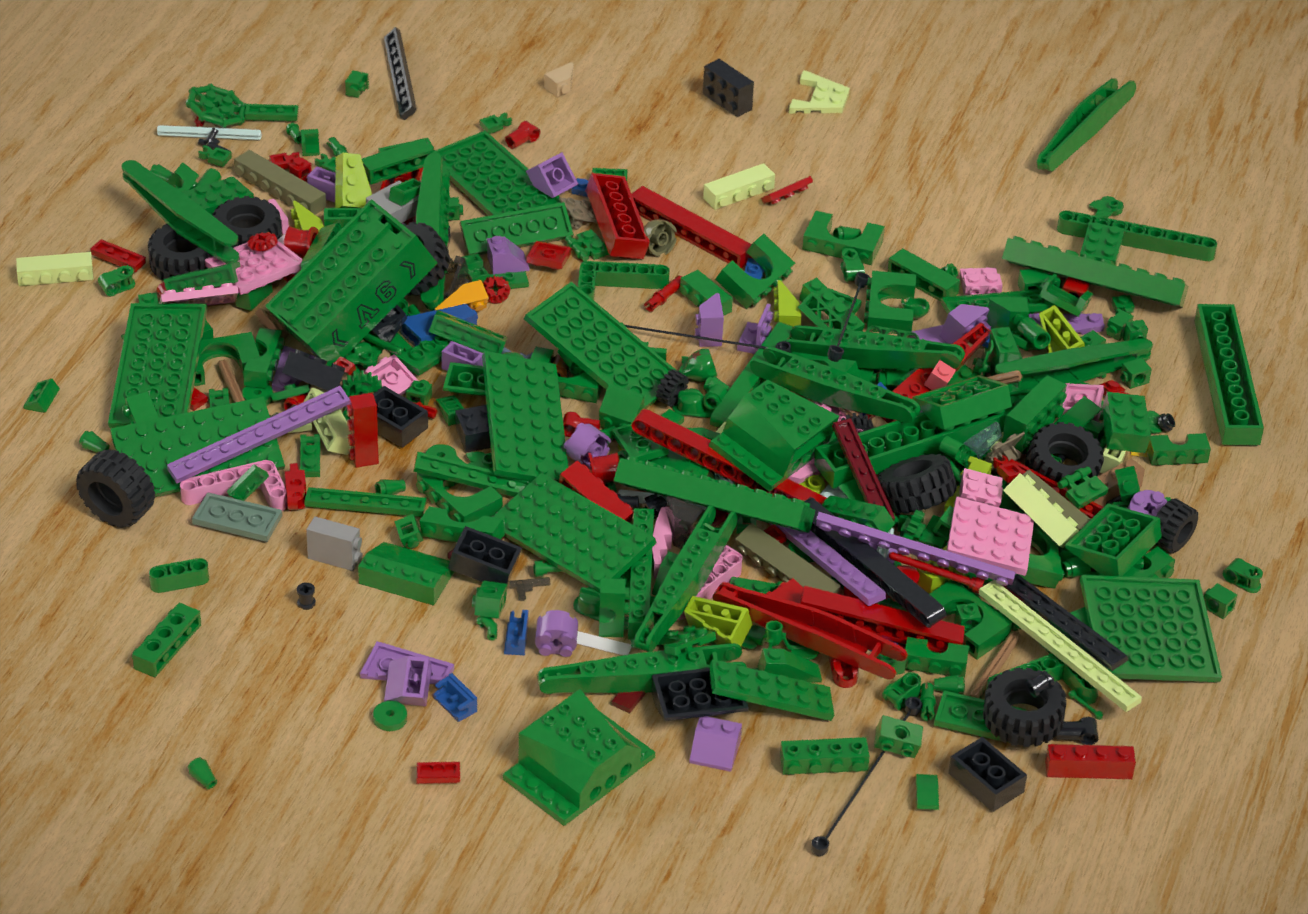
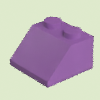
M559 153L526 171L533 186L552 198L578 185L563 153Z
M494 236L487 238V258L493 274L529 271L525 254L518 246L506 237Z
M719 293L714 294L699 306V314L695 315L696 325H698V328H695V336L722 340L724 316ZM695 338V340L699 341L700 347L722 346V342Z
M707 716L700 717L695 730L689 763L731 772L741 742L742 723Z

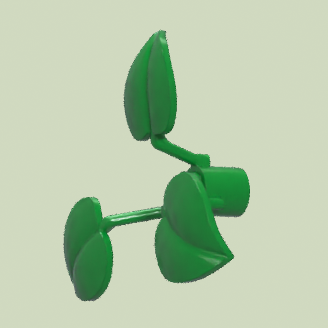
M769 621L766 624V629L758 625H752L741 647L746 649H754L758 645L763 646L767 642L768 648H772V646L779 645L783 639L786 648L791 650V653L802 658L811 660L820 654V652L800 645L790 639L787 641L786 633H782L783 625L778 621Z

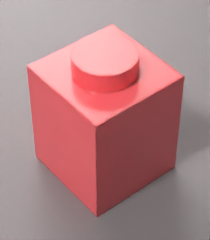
M939 360L924 385L931 390L944 387L948 384L956 370Z

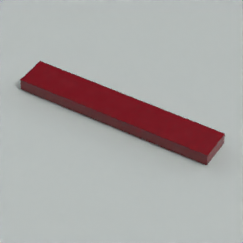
M852 419L834 422L832 428L864 501L870 504L885 506L894 521L893 511Z

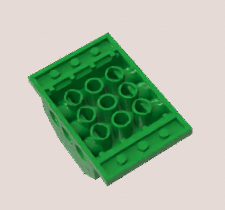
M766 380L743 397L728 417L723 432L710 441L709 447L770 492L814 459L815 447L838 440L832 424L838 421L839 415Z
M579 689L519 732L518 763L503 773V780L565 826L655 758L656 752L600 712L582 690Z

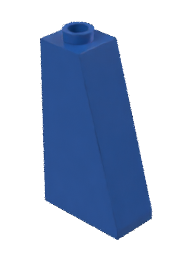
M467 304L440 309L442 312L477 325L478 315ZM437 310L407 316L406 321L400 328V333L414 347L418 346L421 341L434 340V337L438 335L430 333L429 329Z

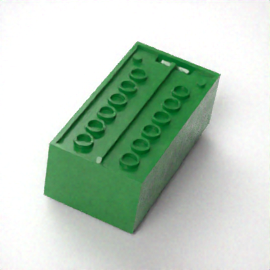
M371 199L265 307L288 333L314 356L326 360V365L331 366L340 356L344 358L436 266L437 261L414 233Z

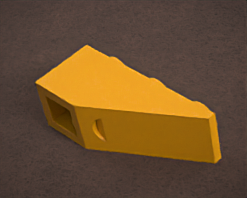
M478 280L463 284L438 305L435 310L467 304L471 309L481 311L487 308L489 298L482 281Z

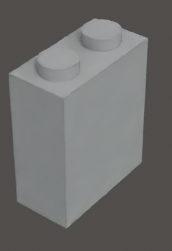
M397 181L366 198V204L371 199L374 200L400 223L416 216L419 195L403 206L389 200L390 188L402 183L401 181Z
M314 517L306 529L308 559L353 571L356 565L360 564L363 553L360 550L362 544L360 529Z

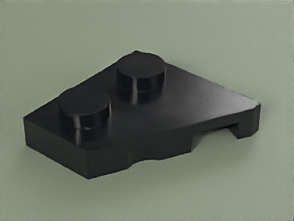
M396 305L370 332L375 337L390 343L406 321V313Z

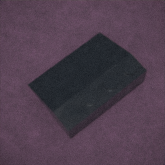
M710 668L652 675L653 700L656 709L664 721L749 710L747 701L712 694Z

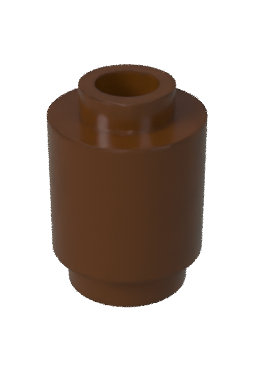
M557 354L553 357L551 363L556 364L558 376L567 378L569 367L560 355Z

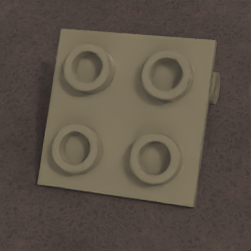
M559 197L561 202H565L572 228L579 229L583 221L598 223L590 202Z
M1025 433L1013 434L1006 439V442L996 443L991 448L992 451L984 457V461L992 464L994 457L1001 461L1002 456H1006L1008 461L1011 459L1018 461L1021 457V452L1014 447ZM992 465L991 472L995 473L997 468Z

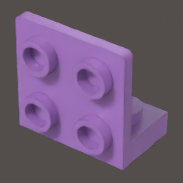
M771 304L766 305L758 324L747 322L739 340L740 343L762 345L772 331V326H769L773 317V312L770 311ZM737 345L738 351L755 354L759 349Z

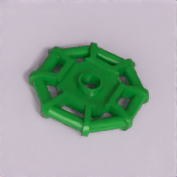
M211 83L206 86L191 87L189 89V96L185 102L186 107L191 109L199 117L200 121H207L219 125L221 128L235 124L242 125L245 122L246 103H243L233 90L228 91Z

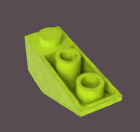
M293 201V208L290 209L291 218L294 219L295 228L309 230L311 227H316L319 231L320 228L324 227L319 217L297 201Z
M778 280L777 288L774 287L773 293L774 310H777L774 312V322H782L791 326L801 325V310L798 308L800 305L799 301L783 282Z

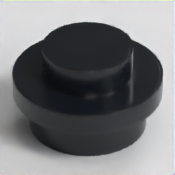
M1163 413L1159 415L1158 424L1162 430L1169 432L1175 427V420L1171 414Z

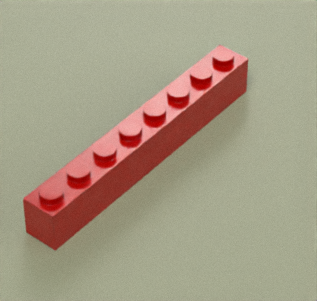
M644 186L631 193L641 217L649 221L661 219L672 223L677 231L675 232L676 236L729 264L733 260L740 268H743L747 264L748 258H752L747 253L752 244Z
M804 585L799 604L833 614L887 640L906 644L907 637L928 640V649L938 653L945 652L948 649L949 643L963 644L965 626L941 620L932 627L927 628L907 611L879 604L868 606L860 599Z

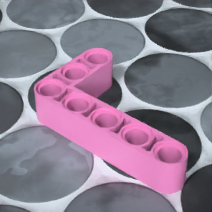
M270 460L258 461L191 477L180 483L181 501L186 505L202 503L208 492L227 497L229 496L227 490L254 464L269 474V477L257 488H261L269 507L284 511L287 508V492L275 464Z
M725 545L708 579L696 597L711 599L722 582L730 583L731 577H739L742 570V555L728 545ZM683 612L677 620L685 619V613Z

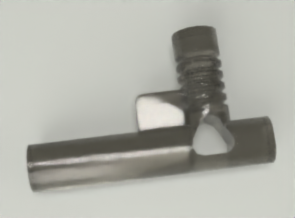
M550 577L509 581L510 589H517L519 601L526 600L525 592L533 591V587L551 585Z

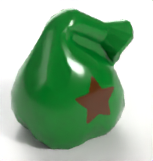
M709 349L697 350L690 357L682 356V365L678 372L687 376L688 379L706 382L709 376H718Z

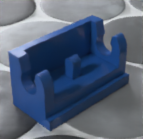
M528 610L522 611L521 618H516L515 612L511 611L507 624L504 654L525 656Z
M453 673L448 674L446 678L435 684L437 688L441 689L433 693V698L458 722L477 712V696Z

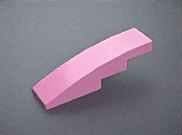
M661 507L653 532V537L656 538L657 542L652 547L654 579L657 578L660 565L667 555V549H671L672 532L666 507Z

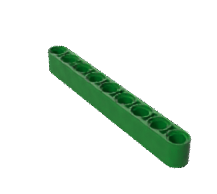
M1065 210L1059 213L1057 231L1061 234L1085 238L1089 222L1100 223L1125 229L1122 246L1208 262L1215 259L1217 241L1210 237Z
M778 322L761 346L776 348L778 342L793 339L791 329L794 326ZM759 348L728 390L723 401L715 408L710 418L711 426L720 428L743 397L766 381V379L755 375L750 369V362L753 359L768 362L763 356L764 349Z

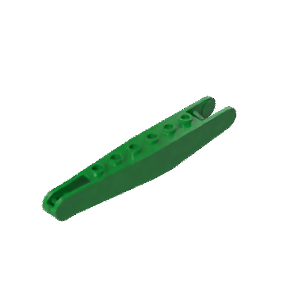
M1111 78L1081 101L1046 148L1039 154L1037 168L1039 170L1055 171L1065 160L1097 134L1135 95V81L1130 80L1118 89V80Z
M431 153L424 161L416 211L417 225L418 223H425L431 226L447 246L450 212V171L446 166H442L443 160L439 153ZM445 276L442 280L438 281V285L432 286L427 292H421V300L429 311H435V308L444 301Z
M128 160L122 163L123 180L173 230L226 264L239 261V253L231 247L238 243V235L187 195L142 166L139 162Z
M795 325L791 329L793 339L785 341L791 344V353L799 352L828 357L829 347L831 345L837 346L842 329ZM845 330L839 346L844 350L842 359L856 361L858 368L869 369L935 368L939 360L956 369L965 356L964 349L955 344Z
M1139 338L1129 341L1070 348L996 365L995 372L1003 374L1019 370L1022 375L1021 381L1007 384L1010 395L1028 393L1047 375L1064 384H1077L1078 382H1085L1121 369L1122 363L1139 358L1147 361L1151 357L1153 343L1150 340Z
M768 346L763 350V356L768 362L759 359H753L750 362V369L755 375L813 401L829 406L894 419L903 423H911L921 411L919 404L913 399L844 371Z
M708 506L670 567L642 625L637 631L634 639L635 649L653 652L660 640L684 612L691 597L699 593L736 527L738 513L732 511L721 528H714L711 524L715 519L716 507Z
M731 643L692 647L689 651L682 649L679 655L665 654V650L635 653L545 667L538 671L537 679L540 691L545 694L575 693L579 689L583 693H624L636 691L650 693L652 692L653 674L709 668L712 659L724 662L738 659L743 652L739 644ZM729 662L730 664L747 667L743 662Z

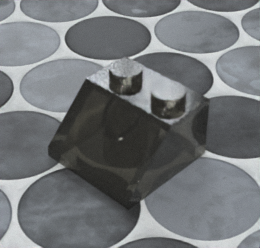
M668 496L666 513L672 532V544L682 549L703 516L704 509Z

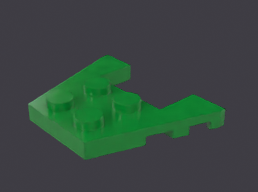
M695 625L683 627L682 630H669L657 645H664L665 654L679 655L682 649H685V651L691 650L692 645L698 644V646L717 640L716 632L707 630V627L696 628ZM630 639L631 647L634 648V639Z

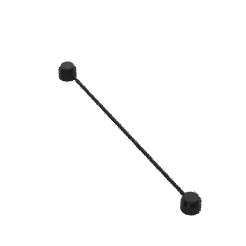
M857 272L854 281L858 288L837 346L831 345L827 352L828 359L833 362H838L844 354V350L839 346L860 288H865L869 280L868 278H870L866 273Z
M625 325L626 328L639 329L709 341L742 345L760 349L766 348V346H759L747 343H740L734 341H727L721 339H714L689 334ZM780 341L776 344L777 349L791 353V344L789 342Z
M908 697L905 700L904 710L907 714L903 721H906L909 716H916L920 713L922 702L919 698ZM882 750L825 837L817 836L813 838L811 850L816 856L821 857L828 852L829 836L886 751Z

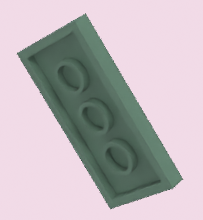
M208 492L192 517V523L268 542L283 514L280 509Z

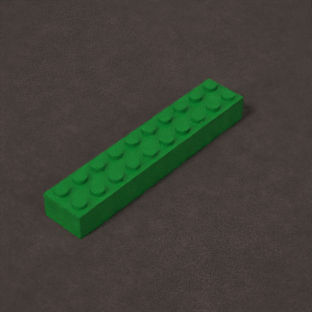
M1013 236V239L1007 238L1002 259L1008 263L1031 269H1039L1065 278L1071 277L1092 285L1183 308L1189 288L1183 279L1173 277L1170 280L1167 279L1166 275L1156 272L1154 275H1150V272L1145 269L1137 268L1135 271L1131 270L1132 268L1129 265L1119 263V266H1116L1110 260L1101 259V262L1096 261V258L1091 255L1084 254L1081 257L1075 251L1066 249V252H1062L1059 247L1048 245V248H1046L1040 242L1031 240L1030 243H1027L1024 238Z
M1197 304L1194 322L1222 445H1260L1264 426L1235 305Z
M921 412L911 423H903L897 420L858 433L877 475L891 465L899 463V461L907 460L911 457H919L920 455H937L942 453L939 450V446L947 435L966 445L1004 432L1006 414L1004 412L999 414L992 413L985 419L971 420L970 424H959L954 426L955 428L952 430H943L935 426ZM838 440L815 447L814 465L832 489L855 479Z
M630 456L627 459L620 458L614 478L615 482L627 487L705 507L712 505L716 507V510L728 513L734 511L743 517L810 533L816 511L810 508V504L803 500L795 498L792 500L775 493L773 496V494L767 493L764 490H754L740 484L736 486L728 481L715 480L705 475L699 476L685 470L679 471L665 465L663 467L656 463L644 462Z

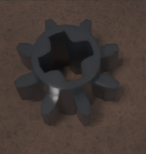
M652 494L644 498L646 502L642 504V508L654 509V519L658 517L661 507H666L667 509V503L662 496L658 497L657 494Z

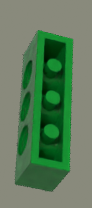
M180 602L171 609L164 620L157 624L155 630L150 635H147L144 642L133 651L134 669L155 678L200 628V610Z

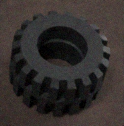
M1177 498L1171 499L1163 505L1155 516L1160 518L1161 539L1156 545L1170 553H1176L1184 547L1196 529L1199 515L1197 510Z

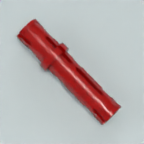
M676 276L664 288L656 291L653 297L644 303L645 309L653 312L659 305L665 304L667 299L680 289L682 276Z

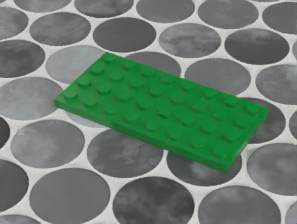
M486 130L434 151V153L441 155L443 160L442 166H446L449 169L450 181L488 216L562 203L559 200L560 196L557 195L552 198L535 188L526 172L528 168Z
M573 282L564 286L528 312L524 317L528 324L606 390L609 384H613L645 395L644 409L658 400L656 390L659 389L657 388L658 384H661L660 381L664 379V375L668 374L669 370H676Z
M131 303L108 419L109 428L129 425L131 421L123 412L125 398L147 391L159 418L190 411L207 313L206 304Z
M484 351L482 362L494 475L533 481L538 475L543 473L559 481L560 474L568 468L566 449L564 448L565 434L556 364Z
M264 397L110 428V434L115 450L119 451V453L127 454L129 458L136 460V463L145 469L144 472L150 476V482L154 485L155 497L181 492V482H175L167 470V464L270 418ZM277 438L192 477L263 460L272 461L277 471L283 470L285 464Z
M543 473L538 475L492 516L503 520L504 536L599 593L601 578H620L657 544L655 537Z

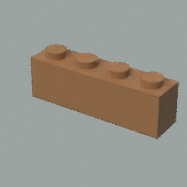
M1131 458L1097 476L1109 490L1107 494L1093 502L1105 507L1106 502L1120 495L1115 470L1134 466L1139 487H1141L1145 469Z

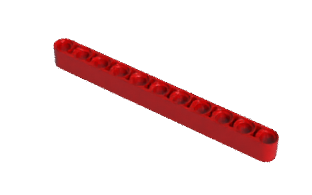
M648 409L640 410L632 422L631 427L637 434L740 485L754 490H764L767 493L773 494V496L774 493L780 494L792 500L795 498L804 501L812 497L821 505L827 499L788 478L769 492L710 448L711 440Z

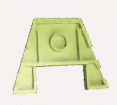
M803 70L800 84L816 88L810 102L792 99L789 113L795 114L796 111H804V114L819 110L820 113H843L850 88Z

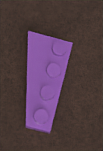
M1039 313L1028 315V317L1040 325ZM1062 314L1076 333L1084 335L1092 330L1095 332L1104 331L1105 325L1102 314H1081L1079 317L1074 314Z

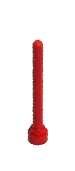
M896 552L889 553L891 560L965 584L972 589V592L978 594L979 588L983 586L985 580L973 576L969 578Z

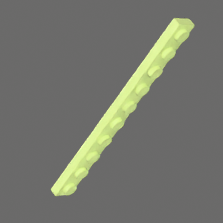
M995 580L979 588V595L1125 712L1141 703L1142 697L1002 585L996 583Z

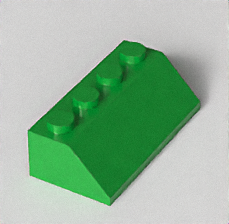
M450 362L443 391L486 396L483 366Z

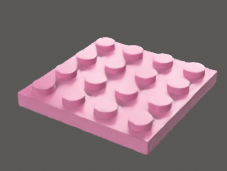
M279 241L272 249L262 252L251 250L248 242L234 247L239 253L241 267L235 269L238 282L233 283V286L238 287V293L241 295L247 294L258 287H264L268 283L280 280L289 274L297 273L302 269L301 262L303 259ZM214 256L205 259V266L207 268L226 264Z
M233 283L222 284L220 288H214L213 285L203 286L201 290L185 288L183 292L176 293V290L164 291V294H161L159 303L206 304V306L234 303L238 295V287L233 286Z
M956 497L947 551L1025 576L1028 569L1034 520L1027 514Z

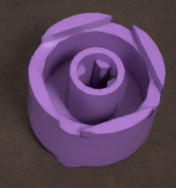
M580 423L577 425L571 438L565 442L564 448L570 458L575 461L578 460L581 464L591 469L588 453L591 452L593 457L607 455L610 449L607 445L608 442L611 443V440L593 425Z
M1143 490L1133 496L1127 509L1156 516L1167 501L1163 493L1159 491Z
M551 610L546 612L545 616L541 617L540 615L538 617L535 644L541 655L560 654L564 657L572 655V651L577 646L578 620L575 617L574 619L569 617L570 613L561 610Z

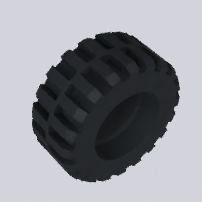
M244 196V198L236 197L234 200L229 199L224 204L221 203L212 214V216L238 235V243L231 246L232 248L247 243L250 237L255 236L256 233L270 232L276 235L277 240L282 236L281 217L278 209L272 203L269 204L267 200H260L259 197L250 198L249 196Z
M410 222L409 225H403L418 237L437 261V264L407 296H411L412 293L419 295L423 291H429V288L438 285V281L442 280L445 276L444 272L448 270V263L450 261L448 247L431 226L425 223H418L417 225L416 222Z
M164 224L162 228L156 229L148 241L151 271L162 281L172 276L207 269L205 259L212 257L211 254L179 235L168 224Z
M1057 422L1056 425L1051 423L1046 425V427L1040 428L1034 434L1026 454L1025 466L1057 483L1064 476L1074 474L1077 469L1089 466L1092 472L1087 476L1092 478L1100 473L1104 462V453L1102 447H1099L1100 443L1097 438L1094 439V435L1089 431L1086 432L1085 428L1074 426L1073 423L1064 424V422ZM1051 454L1069 456L1078 465L1062 464L1055 460ZM1079 480L1074 482L1076 485L1081 484Z
M103 450L96 453L79 470L76 487L79 490L80 498L84 500V505L89 507L92 514L97 515L101 521L108 522V525L122 528L135 524L153 506L155 491L153 483L150 482V476L144 472L145 469L139 466L136 460L129 458L125 453H119L117 450Z
M940 454L920 455L919 457H911L910 459L899 461V463L884 469L878 477L893 513L895 512L896 514H907L916 510H926L932 506H937L941 502L948 500L949 497H952L957 488L951 463L948 458Z
M1014 668L1013 671L1006 670L1002 672V675L998 674L989 682L985 692L983 719L987 728L991 730L995 737L999 736L1001 741L1005 743L1010 742L1013 746L1023 745V747H1030V745H1034L1036 747L1042 745V742L1046 744L1051 741L1063 728L1067 702L1065 691L1058 681L1054 682L1053 688H1047L1041 691L1038 697H1033L1028 691L1025 682L1028 679L1033 680L1040 676L1042 671H1033L1032 668H1026V670ZM1028 704L1036 707L1037 710L1023 711L1011 705Z

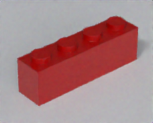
M373 393L349 396L350 405H346L347 414L350 417L347 420L348 430L351 431V434H348L349 446H351V449H348L349 459L354 461L356 468L379 464L377 404Z
M577 460L560 474L559 483L625 521L632 522L634 511L631 506L619 499L616 492L608 489L599 477H595L586 465L581 464Z
M1048 744L1045 758L1046 775L1053 778L1133 779L1136 764L1134 746Z

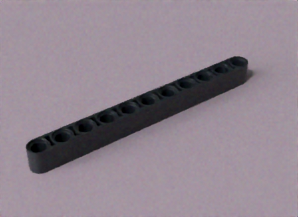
M809 497L804 500L810 504V508L816 510L810 530L884 590L887 595L924 626L930 628L946 617L947 614L944 607L868 543L859 541L857 537H844L834 530L825 531L820 529L816 525L818 513L834 515L814 498Z

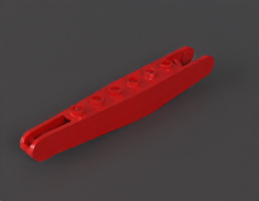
M982 322L952 343L959 345L965 351V356L959 367L955 369V373L990 338L991 330ZM971 342L973 345L970 347L967 343ZM934 368L917 369L892 392L913 399L914 396L932 391L924 384ZM866 414L868 419L872 420L875 415ZM881 417L887 423L897 421L894 419Z
M722 582L712 596L713 601L747 608L751 620L765 628L769 621L780 622L783 625L782 633H786V638L800 645L888 680L894 679L896 670L890 664L877 659V655L882 654L897 661H905L908 656L907 651L900 645L814 607L741 588L727 582ZM868 649H869V650H872V652L870 653V655L866 654V652L868 651Z

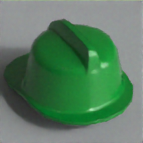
M693 388L679 391L677 404L672 406L673 410L680 415L701 418L711 417L714 411L705 407L704 395L699 390Z
M582 587L579 596L574 600V610L579 614L599 621L600 593L590 587Z

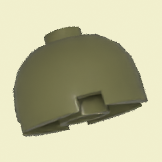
M655 219L644 226V233L650 241L647 249L649 253L660 256L662 253L667 255L674 248L677 240L675 232L677 231L672 223Z

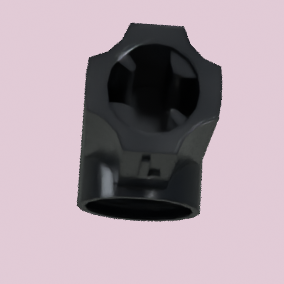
M1084 717L1078 722L1064 721L1063 728L1056 736V739L1080 740L1084 745H1093L1099 740L1097 720L1093 717Z

